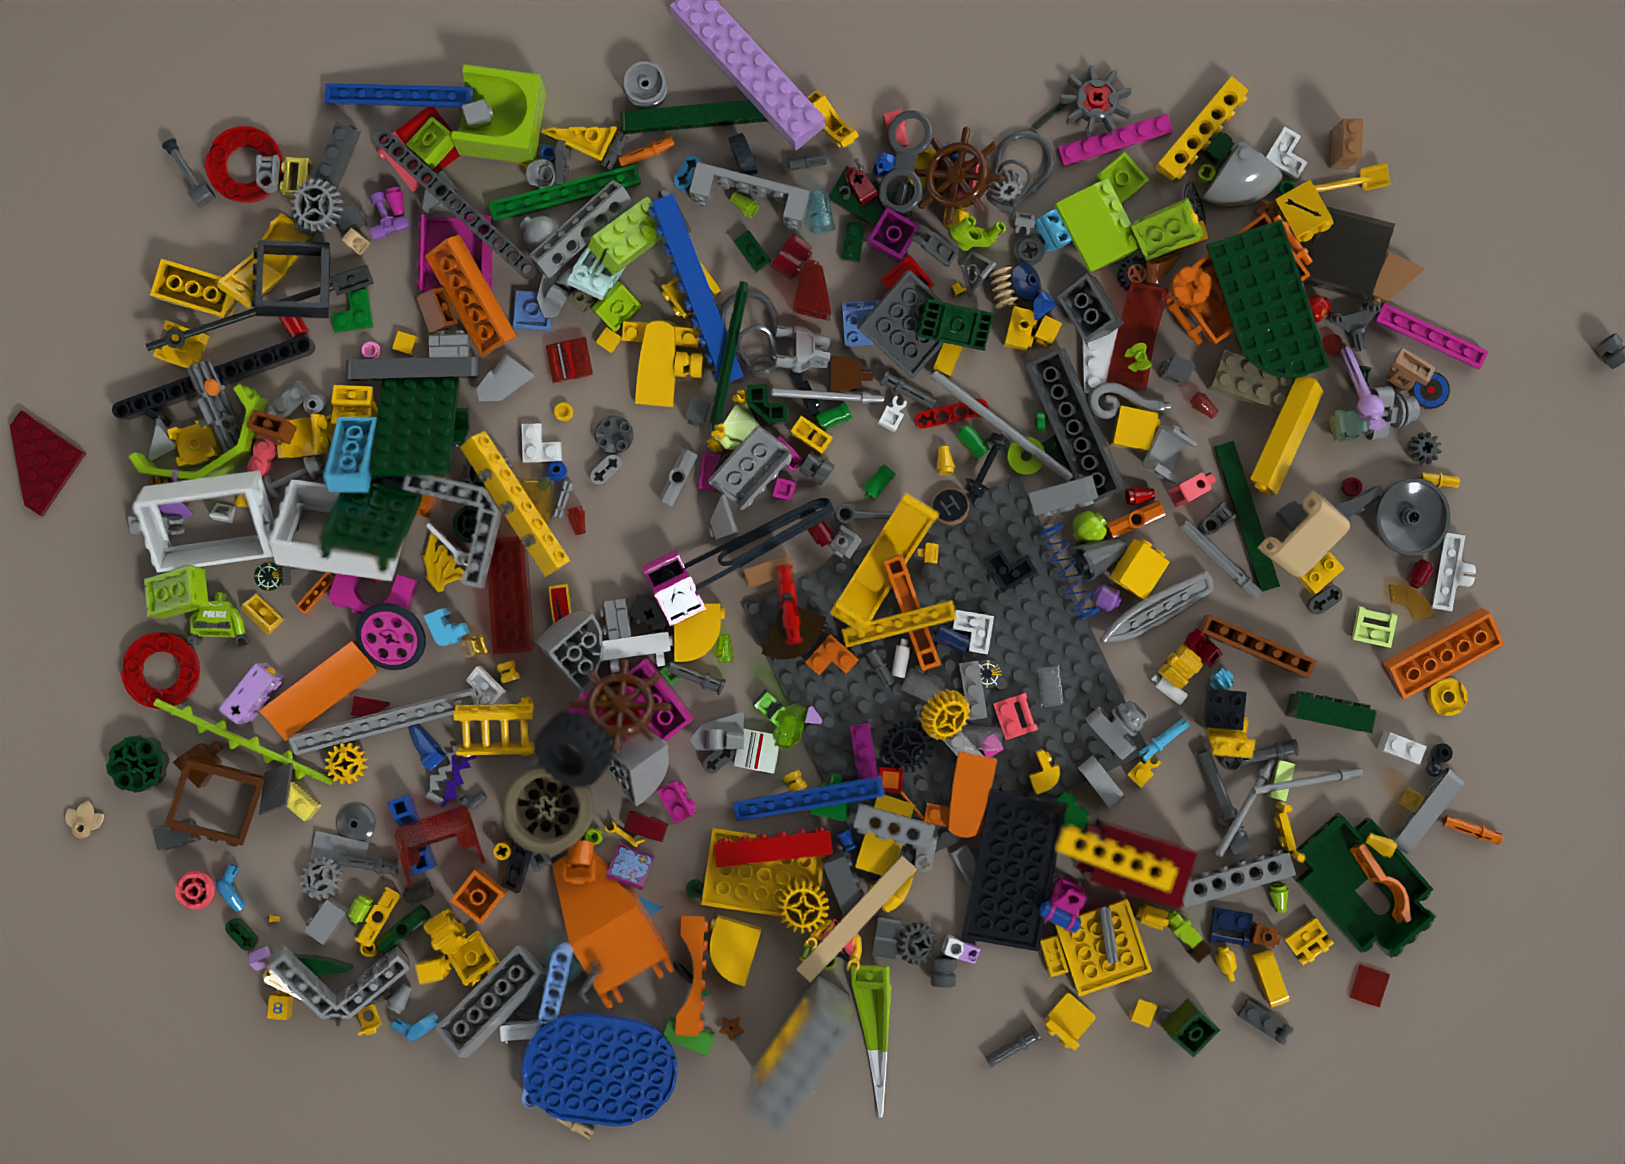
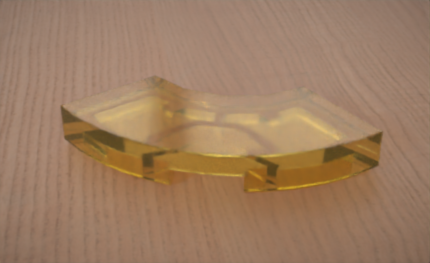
M1388 584L1391 603L1406 607L1413 620L1434 617L1431 606L1426 598L1414 590V588L1401 584Z

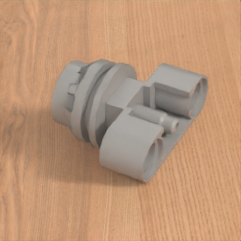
M1391 386L1372 388L1370 391L1371 395L1380 397L1384 403V412L1381 418L1388 425L1379 430H1373L1371 434L1365 437L1368 440L1387 438L1390 426L1399 428L1408 425L1411 421H1416L1420 413L1417 399L1413 396L1407 397L1404 394L1397 395Z
M1132 699L1127 703L1118 705V709H1112L1113 719L1101 707L1095 709L1085 718L1093 730L1122 760L1136 749L1135 744L1126 733L1128 732L1135 736L1137 731L1142 729L1143 723L1148 719L1143 709Z

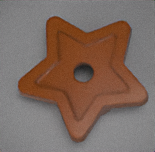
M1260 199V207L1254 211V214L1260 217L1266 213L1269 218H1275L1278 216V213L1275 211L1276 201L1268 203Z
M740 1017L735 1019L723 1018L724 1026L719 1032L727 1034L730 1041H733L736 1034L744 1033V1030L739 1026Z

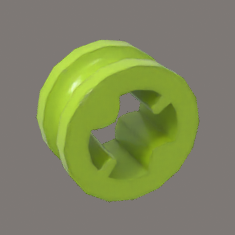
M1203 164L1197 171V178L1202 183L1210 182L1215 176V168L1210 164ZM1204 169L1210 171L1208 178H1206V175L1202 176Z

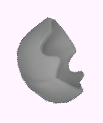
M538 159L529 163L526 168V178L529 184L540 189L554 185L555 166L553 163L546 159Z

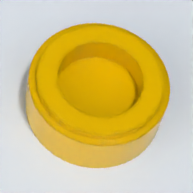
M560 402L555 406L554 416L559 421L567 422L573 417L574 411L570 404Z

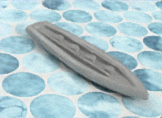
M1204 571L1141 601L1115 620L1100 638V642L1124 641L1162 625L1210 594L1214 590L1212 577L1207 571Z

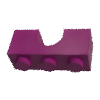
M869 722L850 725L858 779L877 777L878 773Z

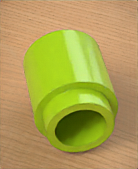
M359 894L358 897H355L347 912L349 921L355 924L365 922L373 906V899L364 894Z

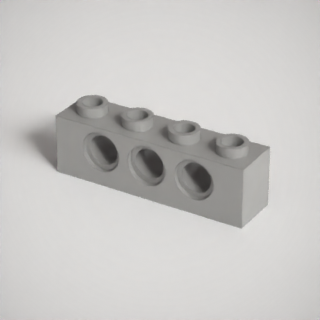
M862 803L859 805L853 826L857 828L859 833L868 835V832L875 833V837L887 840V837L895 839L894 843L904 846L906 843L913 844L914 849L924 851L925 848L929 849L935 829L934 824ZM877 817L880 820L881 824L878 828L871 826V818ZM897 823L899 825V832H890L889 824ZM910 828L916 829L918 837L915 839L910 838L907 831Z

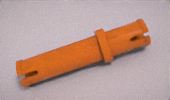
M671 135L657 142L652 141V144L618 157L622 168L655 155L659 156L660 153L675 148Z
M1447 814L1442 821V826L1472 835L1480 841L1486 840L1500 845L1503 839L1502 833Z

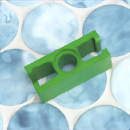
M670 1017L664 1032V1036L668 1041L708 1056L715 1033L703 1029V1032L699 1031V1036L675 1035L676 1018Z

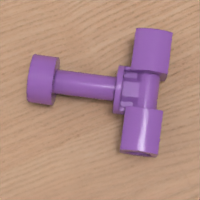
M376 192L369 196L371 204L377 206L382 218L379 221L380 225L369 229L374 241L387 237V233L392 231L401 232L410 228L405 215L395 219L393 216L388 215L383 203L386 201L384 192Z

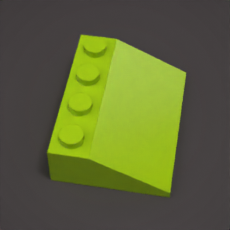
M1109 179L1093 184L1054 204L1089 273L1128 257L1140 249V245L1131 228L1132 224Z

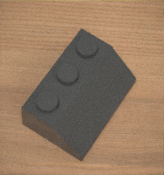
M1084 275L1057 296L1085 343L1109 335L1124 324L1123 319L1098 279L1093 275Z

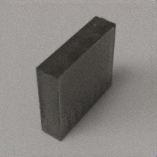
M1326 206L1334 224L1328 230L1313 235L1312 241L1315 243L1313 248L1308 250V255L1313 262L1305 266L1310 276L1303 280V284L1371 302L1395 223Z

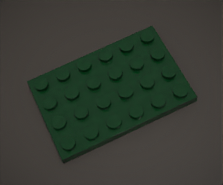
M459 377L382 379L370 464L371 476L450 475L460 387Z

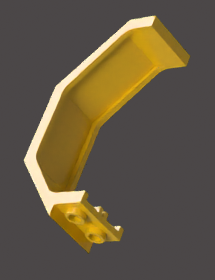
M905 493L830 614L863 634L892 587L883 560L902 554L906 564L939 513Z

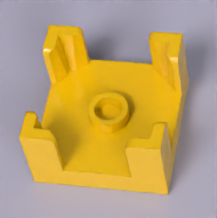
M167 320L163 326V330L166 331L172 328H178L182 331L189 330ZM202 333L187 338L185 343L179 348H171L168 345L163 346L162 349L156 348L153 357L184 368L200 363L209 336ZM174 334L172 339L178 341L179 336Z
M200 419L195 421L197 424L185 428L174 427L167 430L169 438L175 440L180 458L176 457L178 467L189 468L222 456L212 424L200 428L198 423L203 420Z

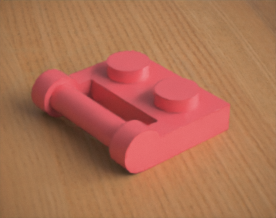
M1026 693L993 703L1005 740L1038 730L1026 701L1028 698ZM1018 701L1027 724L1023 728L1013 704Z

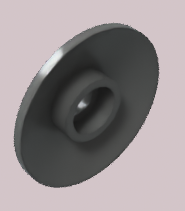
M361 804L345 807L337 819V829L340 835L358 841L367 840L373 834L376 826L372 811ZM352 821L357 822L358 825L356 828L352 826Z

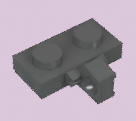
M558 140L555 148L556 184H563L565 177H568L569 166L566 165L567 161L572 159V148H566V141Z

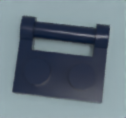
M1213 907L1209 942L1216 943V941L1248 948L1253 914ZM1222 928L1242 932V937L1219 934L1217 930Z

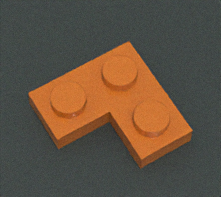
M830 634L805 663L818 675L831 662L835 663L847 674L859 659Z

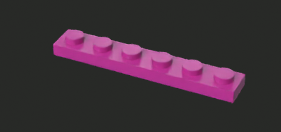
M1164 114L1115 129L1113 134L1106 132L1058 147V153L1064 167L1172 134L1173 130L1168 114Z
M1385 303L1381 305V311L1377 314L1374 321L1478 370L1481 369L1489 352Z

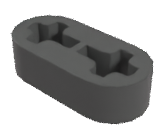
M1329 586L1308 601L1307 608L1313 614L1324 613L1342 599L1343 593L1339 587ZM1330 590H1331L1332 592H1333V591H1336V593H1337V594H1335L1336 599H1334V598H1330V599H1328V600L1326 599V598H1327L1328 596H1330V594H1331V593H1330ZM1323 600L1324 603L1319 606L1320 610L1313 609L1315 606L1314 601L1321 602Z
M731 749L730 757L726 755L722 759L719 756L723 753V750L711 753L703 762L704 770L710 774L720 770L734 757L735 749ZM717 758L719 761L715 764L716 769H708L707 761L710 760L712 762Z

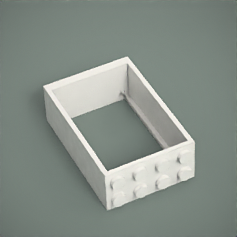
M260 470L144 486L133 504L134 513L138 514L140 520V530L145 535L146 548L151 553V563L155 566L157 573L172 571L186 566L201 567L273 557L271 546L268 545V538L274 531V517ZM246 493L258 535L171 546L158 504Z
M291 479L289 487L287 486L285 489L284 502L280 503L279 517L275 518L273 534H270L268 538V545L271 546L272 556H274L276 564L392 581L400 552L396 561H389L387 572L383 573L378 571L379 566L376 564L379 557L332 548L330 558L325 559L321 558L320 546L292 543L302 510L307 509L331 513L340 492H329L327 484Z

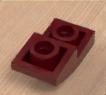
M632 810L629 811L624 829L645 838L663 842L668 823Z

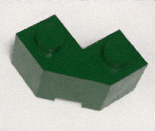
M766 384L747 385L748 406L768 425L788 424L787 402L768 403Z

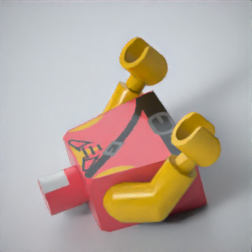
M834 917L832 920H825L823 924L820 923L818 925L819 928L814 929L810 938L804 942V947L811 943L812 949L810 951H813L841 920ZM858 932L836 955L849 962L847 965L848 971L850 965H854L856 967L855 973H857L860 967L859 961L862 953V941Z

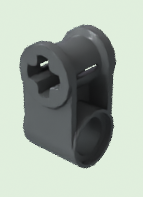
M1223 501L1199 522V530L1204 535L1214 534L1230 523L1237 515L1235 513L1232 514L1227 508L1226 502ZM1207 521L1213 524L1211 531L1206 528Z

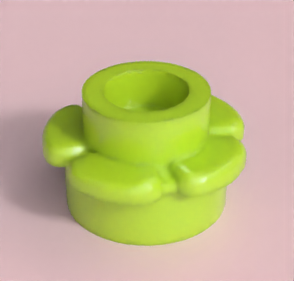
M594 827L588 828L584 834V841L592 842L594 846L600 844L603 839L601 830L598 828L594 829Z

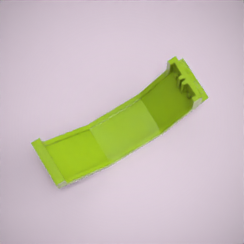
M241 384L235 386L233 389L246 408V415L238 444L197 472L177 471V479L194 480L223 476L254 455V444L258 438L254 437V433L246 426L253 410L265 413L268 400L261 398L255 389H251L248 386L246 387ZM134 452L129 456L139 473L173 478V470L158 469L153 461L148 460V455Z

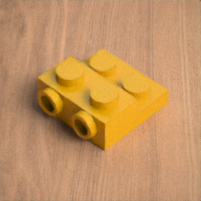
M475 931L466 938L467 942L446 954L463 984L469 987H476L482 981V978L500 963L495 952L488 946L480 931Z

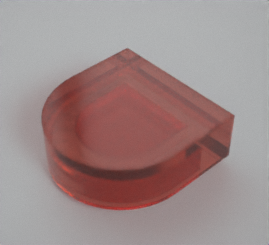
M1329 334L1322 340L1326 353L1339 356L1343 344L1340 336Z

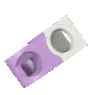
M946 934L941 947V951L944 954L973 964L976 963L981 950L979 947L949 934Z

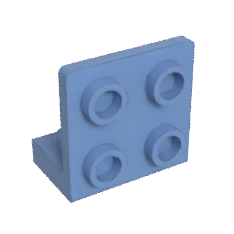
M880 300L841 303L846 347L875 345L857 327Z

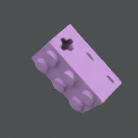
M255 663L219 710L236 724L252 722L259 713L257 711L261 706L264 707L271 698L269 696L273 691L276 692L283 683L281 681L284 679V676L268 663Z

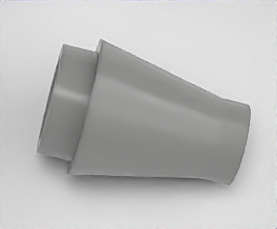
M402 983L399 989L387 1000V1007L400 1014L405 1009L412 988Z

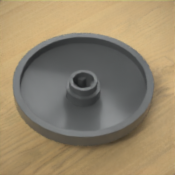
M1404 479L1390 485L1381 494L1374 511L1375 529L1383 544L1396 553L1409 556L1422 555L1436 548L1446 536L1451 518L1450 507L1443 492L1431 482L1422 479Z

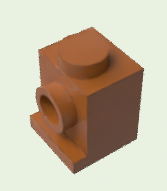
M1253 921L1250 941L1254 944L1275 948V944L1278 945L1280 943L1281 934L1278 933L1279 929ZM1269 933L1268 940H1265V935Z

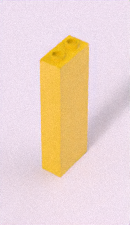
M1307 376L1295 379L1250 480L1255 484L1254 487L1258 488L1259 492L1264 495L1270 496V494L1277 496L1324 391L1316 379Z

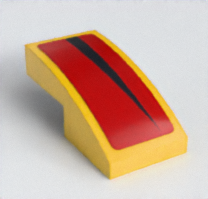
M568 584L549 586L554 624L572 613Z

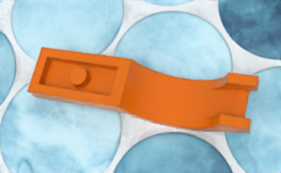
M1365 843L1351 847L1349 849L1369 881L1371 883H1383L1393 893L1395 905L1391 915L1396 923H1400L1403 920L1405 922L1410 921L1409 899L1404 886L1398 880L1385 876Z

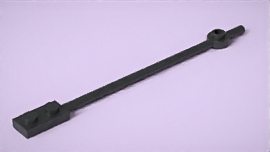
M367 265L330 276L332 281L330 283V291L335 290L337 296L374 284ZM320 287L277 301L299 302L320 295ZM253 308L186 331L172 328L167 331L164 338L146 343L145 346L148 351L166 345L171 348H179L185 343L187 338L256 316V311ZM174 334L178 335V336H179V340H178V341L173 340V339H172V335H174Z

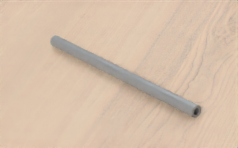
M936 370L931 376V379L1067 482L1073 477V473L940 372Z

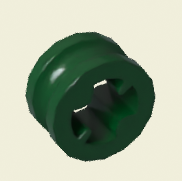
M697 879L689 881L686 887L688 895L693 898L701 896L704 889L702 882ZM694 883L698 884L700 891L692 893L690 886H694Z

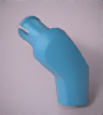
M228 863L222 878L216 881V888L223 900L235 912H238L245 907V902L237 894L232 883L240 868Z
M434 1012L412 1025L400 1018H396L391 1029L405 1035L408 1041H415L433 1029L440 1020Z

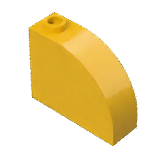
M703 604L704 610L674 624L675 662H687L698 659L714 647L720 635L721 619H725V608H721V604Z
M717 915V919H712L709 929L713 931L710 939L712 962L725 979L745 987L762 928Z

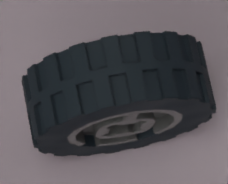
M743 132L728 138L740 173L750 176L758 173Z

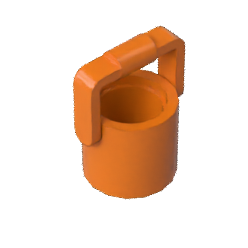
M578 840L568 847V858L564 860L563 879L566 882L584 884L585 882L594 881L596 861L593 859L594 844L592 842ZM568 867L573 869H590V877H568Z

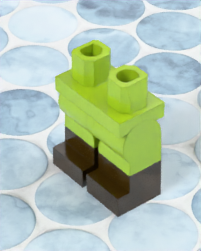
M1175 910L1168 914L1167 919L1171 924L1168 928L1190 947L1187 953L1193 960L1199 963L1213 952L1200 934L1191 927L1192 923L1183 915L1180 916Z

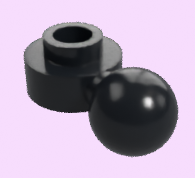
M1441 743L1433 746L1431 756L1434 761L1426 766L1428 775L1437 777L1441 774V763L1448 762L1453 755L1449 745ZM1442 749H1443V750L1445 751V753H1446L1445 756H1442V755H1441V750H1442Z

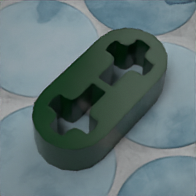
M233 918L227 922L225 926L227 934L241 949L248 951L257 946V935L242 919ZM236 923H237V924L239 925V926L237 927L238 930L233 931V930H232V928H233V925H232V924H236ZM251 937V944L246 945V938Z

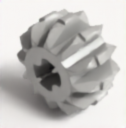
M1003 169L1002 173L996 172V174L1003 175L1005 179L1003 182H992L989 184L991 194L1001 203L1004 200L1009 203L1011 198L1016 199V194H1021V188L1023 187L1021 177L1012 169L1008 171Z

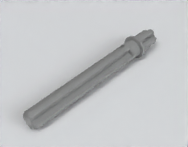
M1186 520L1180 526L1206 554L1241 586V590L1244 589L1253 599L1261 595L1262 590L1251 581L1252 578H1248L1189 520Z

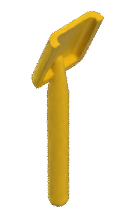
M1387 163L1362 168L1360 170L1361 177L1314 185L1317 192L1362 183L1363 190L1368 191L1390 186L1391 183Z

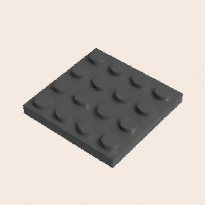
M907 269L857 329L913 379L944 344L943 342L916 336L925 297L939 301L942 300L915 274Z

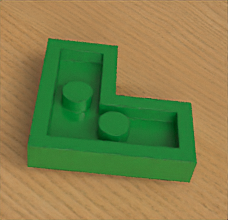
M368 289L348 292L350 311L332 313L335 333L374 328Z

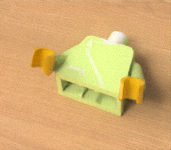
M738 390V394L732 396V400L738 402V405L735 404L724 424L715 425L714 428L716 430L711 433L712 437H715V440L719 441L726 450H735L753 429L759 425V422L756 421L745 401L747 394L744 390Z

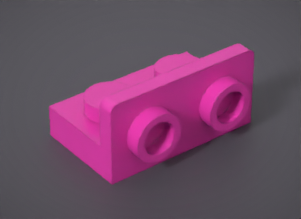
M677 779L657 790L675 824L695 815L697 807L692 798L688 799L686 796L687 789L683 782L679 783Z

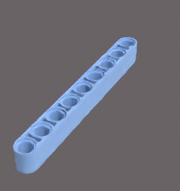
M567 943L559 944L552 956L536 1032L544 1024L559 1017L573 954L572 947ZM559 953H564L566 957H561ZM555 971H560L563 975H558ZM551 989H557L558 993L553 992ZM548 1006L553 1007L555 1010L548 1009ZM524 1086L522 1103L525 1107L534 1108L536 1105L528 1096Z

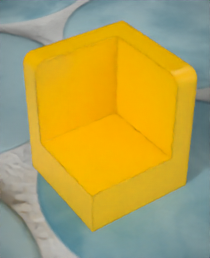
M1138 999L1134 1011L1130 1009L1128 1018L1135 1023L1149 1028L1157 1005L1151 1001L1149 1003Z

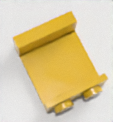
M311 414V417L289 420L297 427L291 444H277L278 458L283 459L329 453L325 415Z
M1244 717L1243 730L1206 728L1213 755L1252 758L1256 741L1255 739H1247L1248 717Z

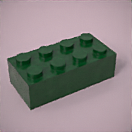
M1297 691L1296 694L1290 693L1286 716L1362 732H1373L1377 710L1370 709L1371 705L1355 702L1351 705L1352 701L1334 698L1333 702V697L1315 695L1314 698L1313 693Z

